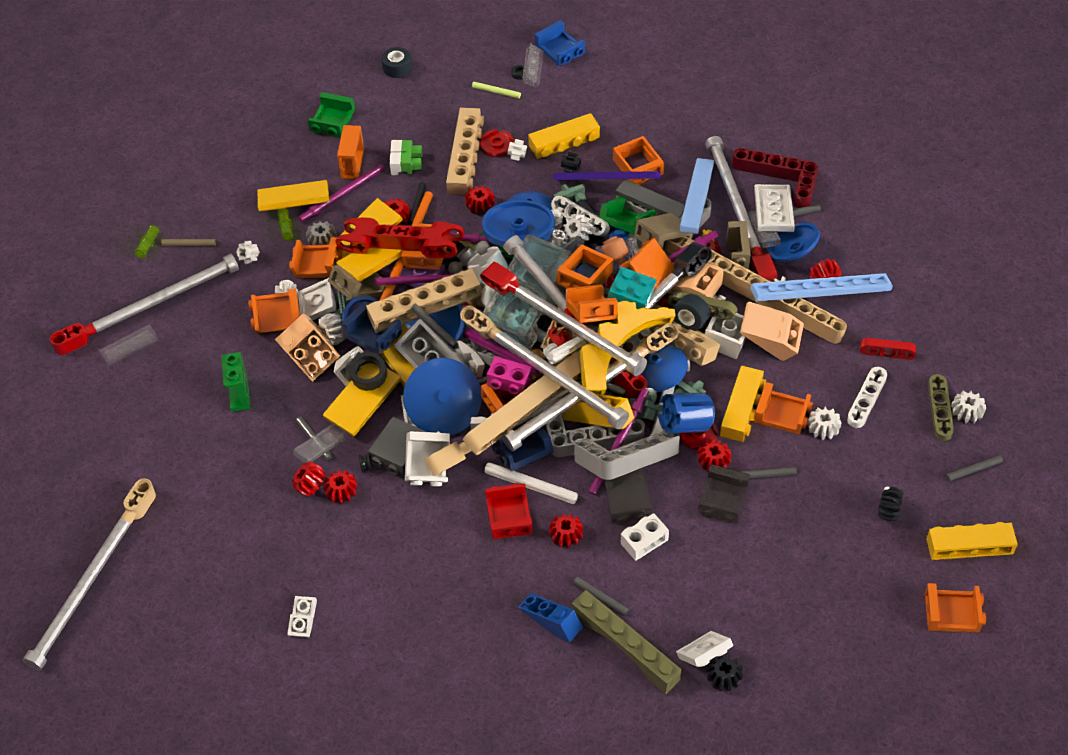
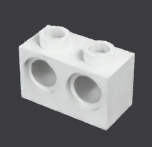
M653 513L648 517H643L633 527H627L621 533V545L636 561L668 541L669 530Z

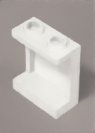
M412 431L407 433L405 481H410V485H422V482H430V486H442V483L448 482L446 470L433 477L424 459L445 448L450 441V434Z

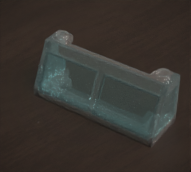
M526 235L522 247L557 286V269L572 255V252L536 236ZM514 256L508 270L516 275L519 280L518 284L548 302L550 296ZM495 291L483 314L488 316L499 330L531 350L538 337L534 327L542 312L511 292L502 295Z

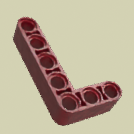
M738 148L734 151L732 163L734 169L796 181L798 184L794 205L797 208L810 206L818 174L817 163L745 148Z

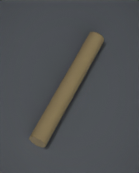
M162 239L161 244L162 246H216V239Z

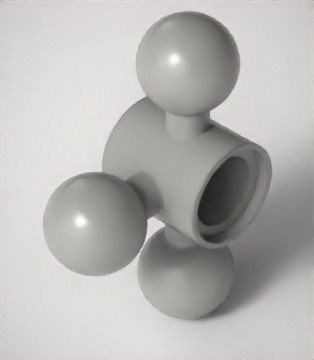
M480 241L475 251L470 246L465 247L457 255L461 261H453L449 264V273L457 274L462 271L463 266H466L468 269V261L478 253L480 255L488 253L487 249L491 247L487 241Z

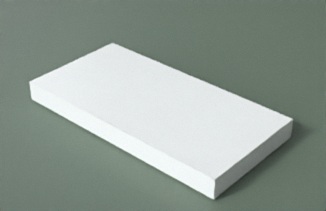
M756 184L754 186L758 231L794 232L795 224L790 185Z

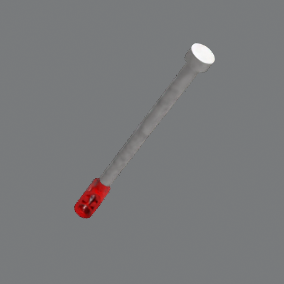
M719 136L710 137L705 142L706 149L709 154H713L738 221H747L749 246L752 254L750 257L752 272L771 282H775L774 279H778L775 266L770 254H763L723 154L724 144Z
M518 235L511 237L503 245L505 251L509 255L514 254L564 312L567 309L566 297L522 247L524 242ZM611 357L609 363L612 365L618 360ZM626 369L612 378L617 386L626 389L625 396L629 399H637L641 390L647 388V381L641 374L634 376Z
M232 254L222 257V262L86 326L74 323L53 333L50 337V342L55 353L65 355L87 344L88 337L227 271L230 274L238 271L239 267Z
M492 262L480 274L482 281L502 295L511 292L626 365V370L634 376H638L644 371L647 365V360L639 354L631 355L518 284L519 280L513 272L497 262Z

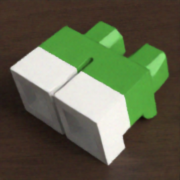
M391 140V175H398V172L412 174V170H422L421 158H413L422 157V145L413 146L412 140Z

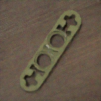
M674 290L667 301L670 306L674 307L683 296L692 293ZM697 295L711 306L709 310L712 317L731 320L737 312V307L732 302Z
M935 374L929 378L928 382L934 434L937 439L948 441L953 435L954 427L947 380L944 376ZM935 381H937L938 384H940L939 390H937V384L934 383ZM942 397L944 402L939 403L934 398ZM944 413L947 418H939L936 414ZM944 424L945 432H947V434H944L943 431H941L942 425Z

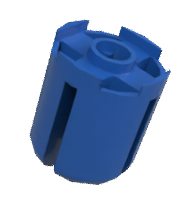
M705 393L665 394L660 400V403H663L662 414H658L661 428L667 430L668 434L705 432L714 423L715 407L712 406L713 401L711 397Z

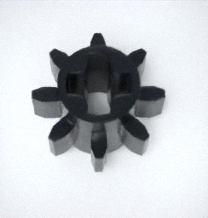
M570 151L568 155L564 154L561 160V167L564 168V171L566 173H574V170L579 171L581 158H578V154Z

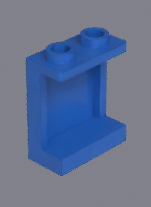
M561 20L535 34V46L558 66L567 64L570 60L585 53V41L580 40L577 42L565 31V23Z

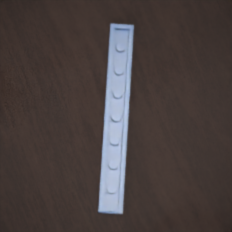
M701 158L696 160L680 224V232L698 234L714 160Z
M886 273L752 283L750 289L756 301L891 291L893 285Z

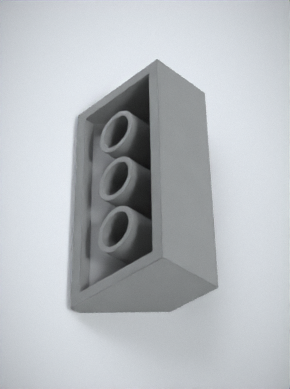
M421 318L394 345L415 369L422 363L432 359L449 358L463 363L475 376L477 375L450 345Z

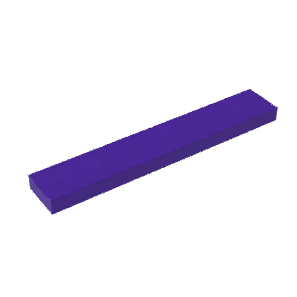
M659 171L553 174V180L660 178Z

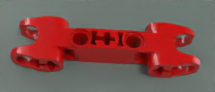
M360 217L346 220L343 225L345 231L349 234L338 236L335 242L337 248L356 254H365L369 248L421 251L428 258L439 259L455 256L458 251L456 244L452 241L463 239L465 234L463 227L448 222H434L431 228L419 226L379 225L373 218ZM349 224L355 225L356 228H351ZM456 230L459 232V235L452 234L450 231ZM341 241L350 242V245H344ZM445 247L451 248L452 251L445 250Z

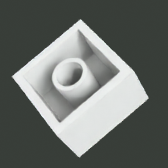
M736 313L731 320L712 317L705 335L720 344L719 353L737 359L747 338L740 333L743 315Z

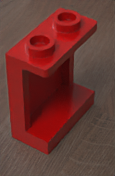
M514 483L501 487L493 486L485 489L493 540L533 534L525 483Z

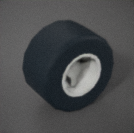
M393 47L387 49L382 54V69L387 76L400 78L410 73L412 61L409 51L402 47Z
M686 294L673 307L675 309L674 321L687 330L696 331L700 329L710 316L708 304L704 299L694 294Z

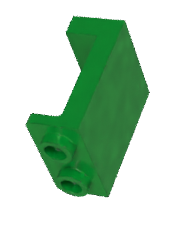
M322 92L320 95V107L314 118L308 119L309 131L316 134H326L331 137H341L343 125H348L355 111L354 98Z
M618 197L601 205L599 218L605 220L610 226L635 234L637 220L656 216V210L652 209L643 214L625 209L626 198Z
M241 352L223 354V385L225 388L229 387L231 412L250 409L249 383Z

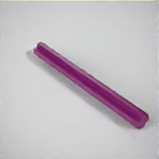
M470 328L464 331L465 338L507 360L531 366L491 338L485 339ZM532 366L533 374L538 375L539 373H541L539 370Z

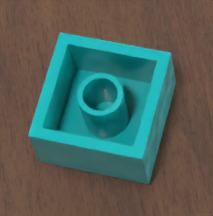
M621 267L609 290L607 299L616 298L618 303L621 301L635 302L636 309L647 308L657 279Z

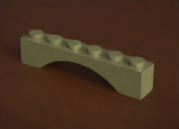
M587 590L571 603V609L575 611L578 619L585 627L603 635L617 645L634 661L647 679L662 692L667 694L680 681L681 668Z

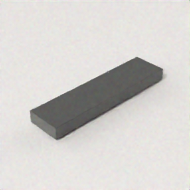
M626 179L616 189L617 196L626 198L650 210L655 209L661 215L672 213L679 219L683 216L684 204Z

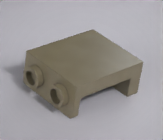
M672 213L637 220L634 237L643 243L655 238L663 249L664 241L684 236L692 239L693 234L680 232L681 219Z
M730 221L727 228L726 250H737L738 252L731 253V261L749 270L750 246L747 221Z
M333 265L328 282L349 300L360 296L380 299L386 286L375 285V278H382L376 272L359 282L340 265Z

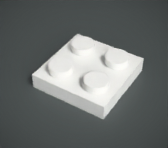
M329 278L298 291L300 316L305 314L312 320H315L336 310L334 286L328 282Z
M710 631L677 650L676 653L679 659L696 667H702L707 665L710 659L724 655L727 649L733 647L730 638Z

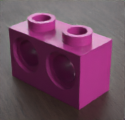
M496 356L487 372V386L493 389L504 390L514 395H519L527 389L532 380V366Z

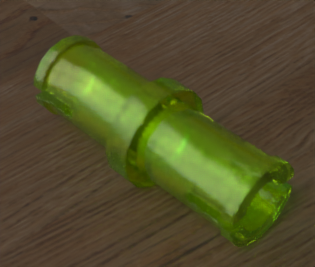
M281 208L277 213L279 217L278 226L282 232L283 240L288 241L293 238V224L289 218V211L286 208Z
M154 225L149 226L148 231L140 238V244L134 251L136 256L144 258L149 248L153 247L154 240L160 232L158 227Z

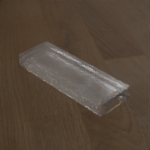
M530 43L526 50L522 81L537 88L540 84L544 50Z
M756 211L747 212L754 232L763 248L781 244V239L776 231H758Z
M147 325L99 350L107 365L110 366L159 339L151 326Z
M331 424L293 449V455L305 464L309 461L312 462L344 441L349 434L336 425Z

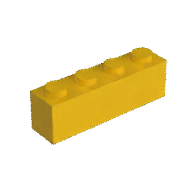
M590 113L528 134L529 147L537 159L548 157L556 152H563L565 149L577 147L583 143L600 138V126Z
M741 366L721 425L720 437L743 442L744 437L749 436L751 430L749 422L750 420L754 421L756 410L754 406H758L761 398L759 391H763L766 380L763 379L764 371Z
M608 395L599 397L614 408L621 407L629 412V419L621 429L627 427L634 419L628 398ZM582 400L562 413L564 420L614 428L608 423L609 418Z
M1003 522L987 525L975 524L974 526L934 527L929 529L926 538L931 560L1014 554L1017 547L1012 523Z

